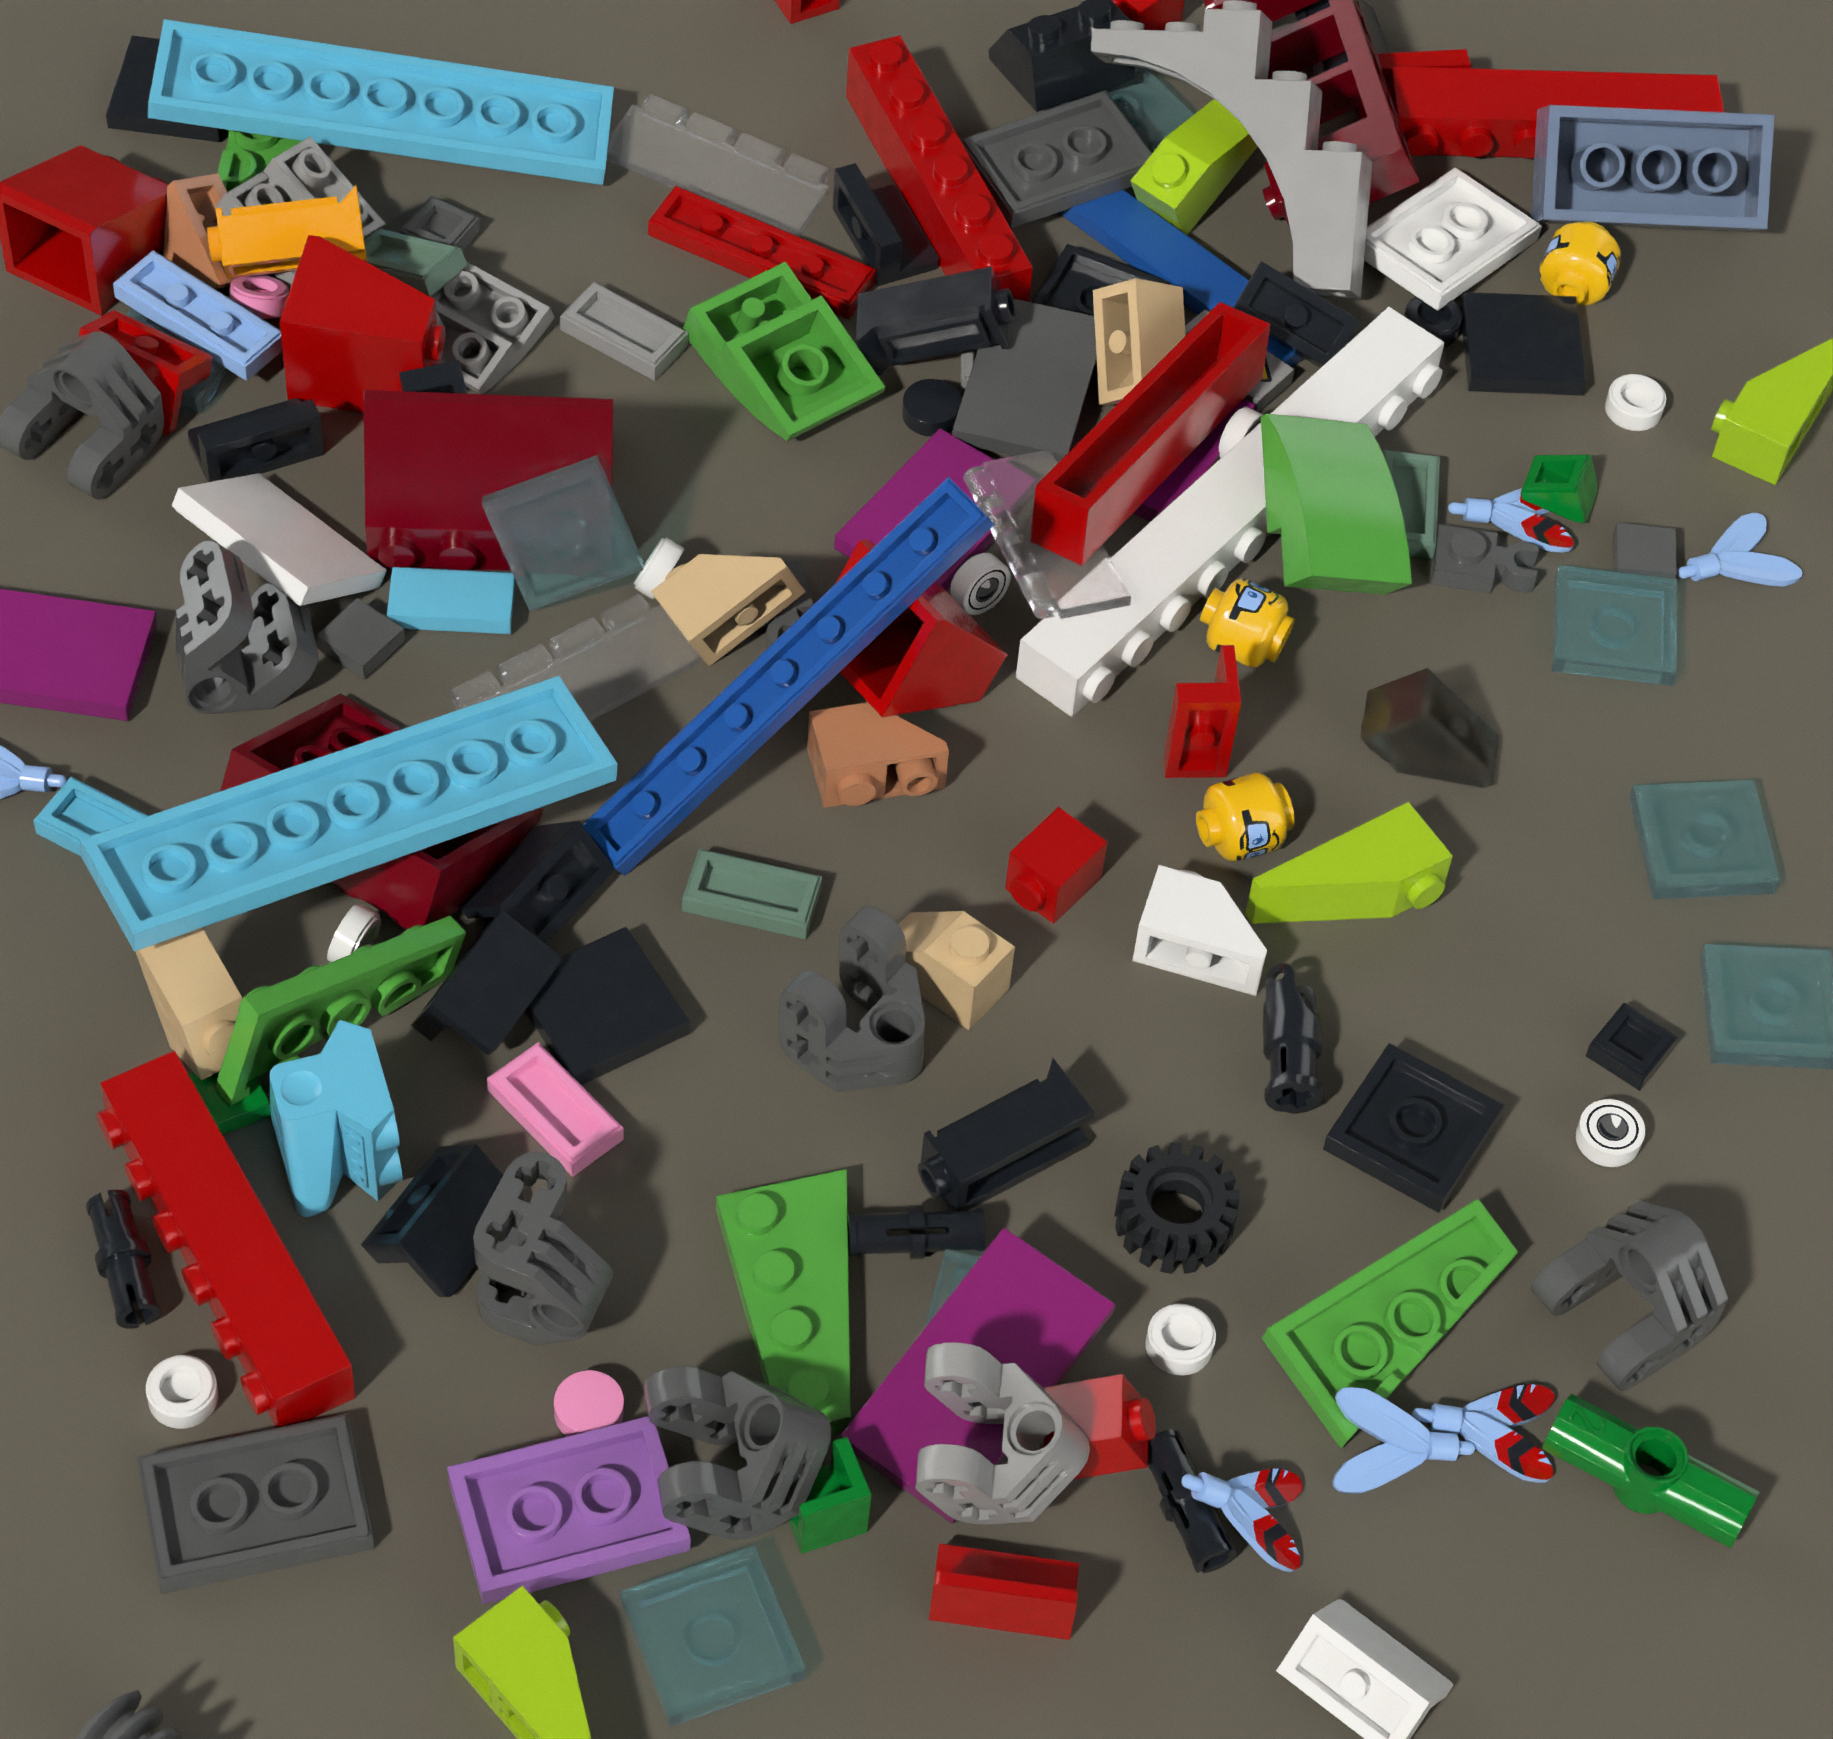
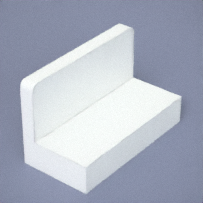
M1341 1599L1332 1602L1311 1616L1276 1670L1364 1739H1411L1430 1708L1443 1700L1453 1687V1683Z

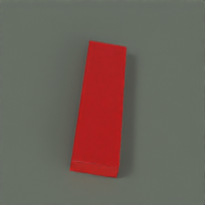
M676 185L648 220L649 236L749 278H753L786 262L812 300L822 295L834 314L846 319H850L858 308V293L870 291L876 282V269Z

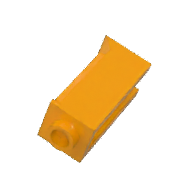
M356 185L339 203L337 196L231 208L232 215L224 216L221 207L215 208L218 226L207 227L212 263H223L227 279L296 271L308 235L320 236L367 262Z

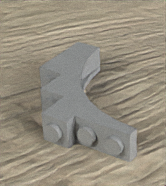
M1232 0L1223 2L1222 9H1205L1203 32H1199V25L1187 22H1168L1165 25V31L1144 30L1145 25L1143 23L1127 20L1112 21L1110 29H1092L1091 52L1104 63L1147 68L1187 82L1220 102L1243 124L1266 157L1284 198L1293 241V280L1321 297L1361 299L1373 162L1363 152H1357L1356 144L1349 142L1328 141L1323 143L1322 150H1317L1322 91L1312 81H1306L1307 74L1302 72L1275 71L1273 72L1272 79H1268L1273 22L1261 10H1257V4Z

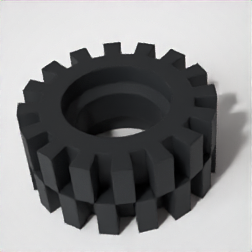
M1170 1143L1168 1155L1164 1156L1159 1145L1150 1147L1147 1151L1146 1161L1138 1154L1131 1161L1129 1171L1125 1170L1121 1178L1114 1215L1117 1217L1115 1224L1118 1237L1125 1235L1123 1247L1130 1255L1138 1248L1142 1249L1139 1260L1141 1264L1150 1267L1154 1258L1163 1260L1161 1272L1172 1274L1175 1262H1182L1184 1274L1195 1272L1198 1259L1207 1268L1215 1263L1218 1252L1222 1255L1229 1247L1230 1239L1233 1237L1240 1203L1239 1189L1234 1190L1236 1178L1231 1170L1221 1174L1224 1161L1215 1154L1208 1163L1202 1161L1204 1148L1193 1145L1191 1155L1181 1154L1182 1143ZM1160 1194H1183L1194 1199L1201 1206L1202 1216L1192 1223H1172L1158 1216L1153 1211L1151 1202Z

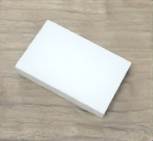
M1453 168L1367 226L1364 261L1438 311L1449 301L1454 300L1538 240L1542 225L1459 169Z
M259 473L180 487L172 503V507L217 543L239 556L244 564L299 606L380 588L387 571Z

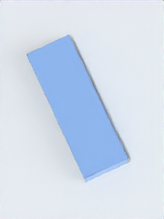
M154 250L113 283L115 298L192 347L212 355L214 361L246 381L283 351L281 330Z

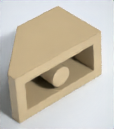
M1134 278L1093 290L1099 405L1110 406L1118 404L1186 336L1183 287Z
M698 554L687 564L674 568L665 577V581L651 591L708 666L719 660L806 592L781 558Z
M965 911L910 912L898 924L905 935L906 962L917 969L921 997L967 1030H970L1009 990L1015 946Z
M203 927L135 951L170 1048L173 1051L175 1050L177 1055L201 1080L219 1072L238 1015V1007L243 998Z

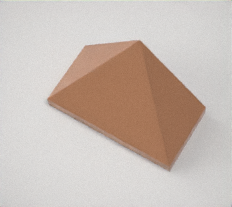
M219 173L174 180L167 186L163 257L214 289L230 287L231 282L236 279H227L222 262L212 263L209 250L207 227L218 226L215 208H217L216 205L223 195L227 193Z

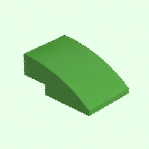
M786 262L689 308L683 330L689 332V342L731 394L754 417L786 441L880 395L885 390V385L822 295L812 300Z
M1268 413L1261 416L1267 533L1281 534L1284 587L1386 595L1412 585L1409 549L1397 491L1380 446L1368 425Z

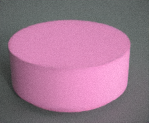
M269 276L238 277L230 284L229 298L260 318L271 319L282 316L289 288L282 281Z
M593 1370L580 1371L568 1376L558 1386L554 1396V1417L559 1430L568 1437L622 1423L624 1417V1397L619 1384L609 1375Z

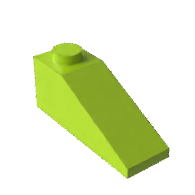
M1213 99L1167 135L1130 182L1138 201L1188 235L1258 146L1243 124L1220 102Z
M1833 338L1747 381L1735 402L1726 398L1720 406L1711 427V431L1719 434L1712 457L1776 486L1833 391Z
M1407 802L1253 878L1245 915L1252 924L1392 918L1412 907L1416 909L1425 908L1441 896L1445 889V882L1453 855L1412 805Z
M522 1585L453 1637L455 1667L517 1739H591L568 1640L571 1632L564 1617L552 1603L544 1600L538 1604Z

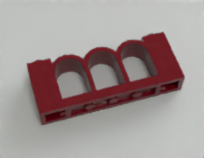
M1204 0L1207 9H1222L1223 2L1232 0ZM1320 0L1237 1L1257 4V10H1261L1274 22ZM1329 0L1330 7L1272 33L1268 79H1272L1273 72L1275 71L1299 72L1346 51L1348 62L1306 81H1312L1322 91L1320 125L1364 105L1367 114L1366 118L1319 138L1317 150H1322L1323 143L1328 141L1349 142L1357 145V152H1363L1373 162L1370 204L1418 183L1420 180L1359 0ZM1266 162L1264 167L1270 186L1262 189L1265 201L1273 218L1278 220L1284 217L1289 225L1284 198L1269 163Z

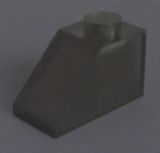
M1429 668L1367 691L1360 739L1397 773L1480 788L1494 785L1500 736Z

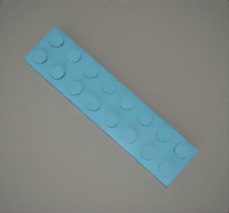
M164 19L148 101V118L304 141L311 136L316 143L603 185L614 87Z
M556 676L80 839V853L82 860L135 952L616 781L618 763L560 676Z

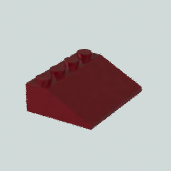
M364 390L367 556L379 565L390 568H443L461 571L472 569L501 570L515 573L530 571L572 573L575 575L611 574L614 528L613 399Z
M338 694L233 748L220 791L390 734L402 728L348 697ZM534 809L334 880L332 883L339 886L346 895L363 900L389 915L397 925L406 929L415 925L424 926L447 916H453L460 910L461 905L541 820L544 809Z

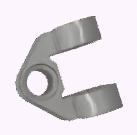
M941 1343L928 1348L924 1387L964 1420L974 1423L1004 1424L1002 1452L1008 1457V1463L994 1465L979 1452L964 1446L951 1444L926 1446L918 1452L915 1488L944 1513L958 1521L971 1524L1033 1522L1080 1473L1087 1463L1090 1452L1087 1435L1066 1411L1017 1364H1001L988 1351L971 1344ZM1055 1431L1050 1443L1039 1450L1045 1436Z

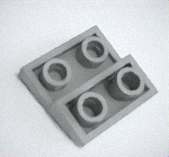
M310 136L274 157L263 172L225 193L216 207H221L224 216L232 215L231 208L334 196H337L339 203L354 186ZM358 192L365 240L378 228L382 229L385 223ZM296 271L273 273L290 291Z
M467 262V266L431 296V298L435 299L436 324L445 326L444 349L441 360L438 362L442 364L459 360L465 386L479 394H484L505 377L533 347L555 318L549 306Z

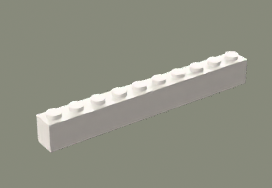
M1388 307L1271 414L1367 424L1374 437L1384 428L1390 431L1401 421L1407 407L1417 397L1423 399L1428 397L1438 385L1443 373L1439 363L1444 342ZM1261 423L1020 640L1016 678L1073 717L1089 701L1093 703L1099 702L1112 687L1115 677L1128 665L1131 667L1138 666L1150 652L1154 641L1166 630L1169 632L1177 630L1187 618L1191 607L1204 595L1209 597L1214 588L1220 589L1228 573L1240 561L1248 563L1258 554L1265 538L1271 534L1267 533Z

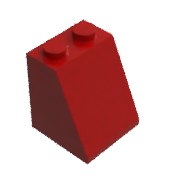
M82 145L0 181V240L6 271L103 316L118 300L115 298L113 283L151 251L154 250L160 253L164 249L166 196L169 184L160 178L150 177L130 168L112 156L102 155Z
M308 235L280 319L287 399L297 398L301 402L313 399L316 406L363 413L364 390L401 391L399 372L439 364L438 361L441 360L445 343V326L436 324L435 299L324 238Z
M869 539L859 540L836 583L877 544ZM935 581L845 666L840 673L881 717L981 701L1008 654Z

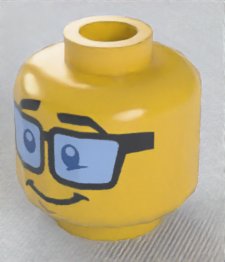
M1576 222L1566 224L1555 231L1548 244L1539 267L1540 281L1545 290L1553 296H1576L1578 305H1593L1602 300L1609 291L1620 265L1621 249L1615 238L1603 226L1597 223Z
M1239 578L1229 585L1226 592L1214 588L1204 606L1199 621L1209 625L1206 642L1210 649L1220 653L1221 645H1234L1236 662L1249 668H1257L1266 659L1273 663L1277 660L1290 635L1295 619L1287 615L1289 611L1288 603L1282 595L1248 579Z
M1259 772L1209 786L1204 796L1203 810H1199L1196 813V825L1199 836L1206 847L1215 846L1217 852L1224 859L1235 862L1281 848L1287 837V831L1292 830L1294 826V811L1291 799L1284 786L1279 782L1273 783L1270 778Z

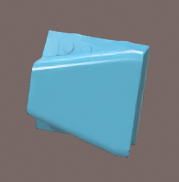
M339 1020L321 1054L279 1063L270 1071L271 1120L295 1209L302 1217H310L322 1213L331 1206L343 1174L378 1202L397 1182L403 1181L397 1146H400L394 1108L371 1029Z

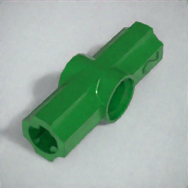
M1572 1393L1565 1400L1542 1446V1449L1613 1486L1614 1493L1619 1501L1630 1510L1641 1514H1654L1660 1511L1730 1549L1760 1493L1688 1455L1687 1448L1681 1438L1672 1431L1661 1427L1638 1429ZM1646 1464L1652 1466L1662 1476L1647 1474L1639 1465Z

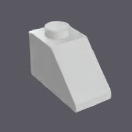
M1159 865L1139 923L1132 961L1256 996L1267 949L1222 883L1204 878L1190 870H1175Z

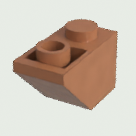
M868 702L809 711L807 750L823 808L839 805L859 806L871 800L901 795L921 796L932 790L945 789L949 749L946 741L897 715L881 717Z

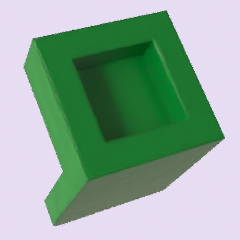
M848 1437L833 1441L831 1464L820 1468L806 1502L799 1506V1515L788 1521L801 1554L865 1534L868 1531L871 1492Z

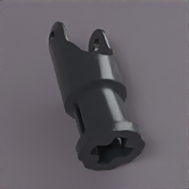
M1282 963L1274 966L1266 976V999L1263 1006L1262 1025L1263 1053L1266 1059L1270 1061L1271 1081L1265 1088L1264 1097L1267 1105L1273 1110L1298 1114L1316 1109L1324 1098V1088L1321 1082L1317 1080L1316 1060L1321 1056L1322 1052L1321 1021L1319 1014L1316 1012L1314 990L1307 985L1296 987L1295 969L1290 964ZM1284 973L1283 978L1276 980L1279 974Z

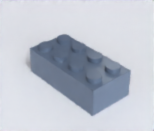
M1548 105L1537 109L1531 218L1538 223L1557 224L1594 222L1604 226L1745 232L1766 230L1768 228L1775 115Z

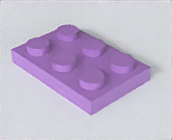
M648 1416L447 1467L448 1482L483 1605L505 1599L522 1585L530 1593L690 1551L691 1538L687 1526L666 1519L662 1513L657 1480L660 1474L669 1467L656 1425L650 1422Z

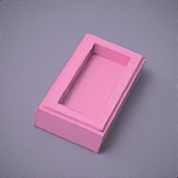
M539 1042L487 1078L488 1092L551 1156L560 1161L572 1177L624 1140V1128Z

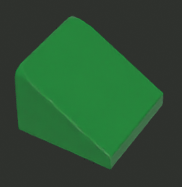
M1592 455L1534 456L1521 490L1522 500L1573 522L1586 523L1598 491Z

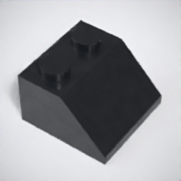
M1086 0L1080 3L1079 6L1052 15L1037 16L1028 23L1007 29L988 50L990 61L1036 112L1136 79L1134 66L1104 63L1091 52L1092 29H1110L1112 21H1131L1112 0Z

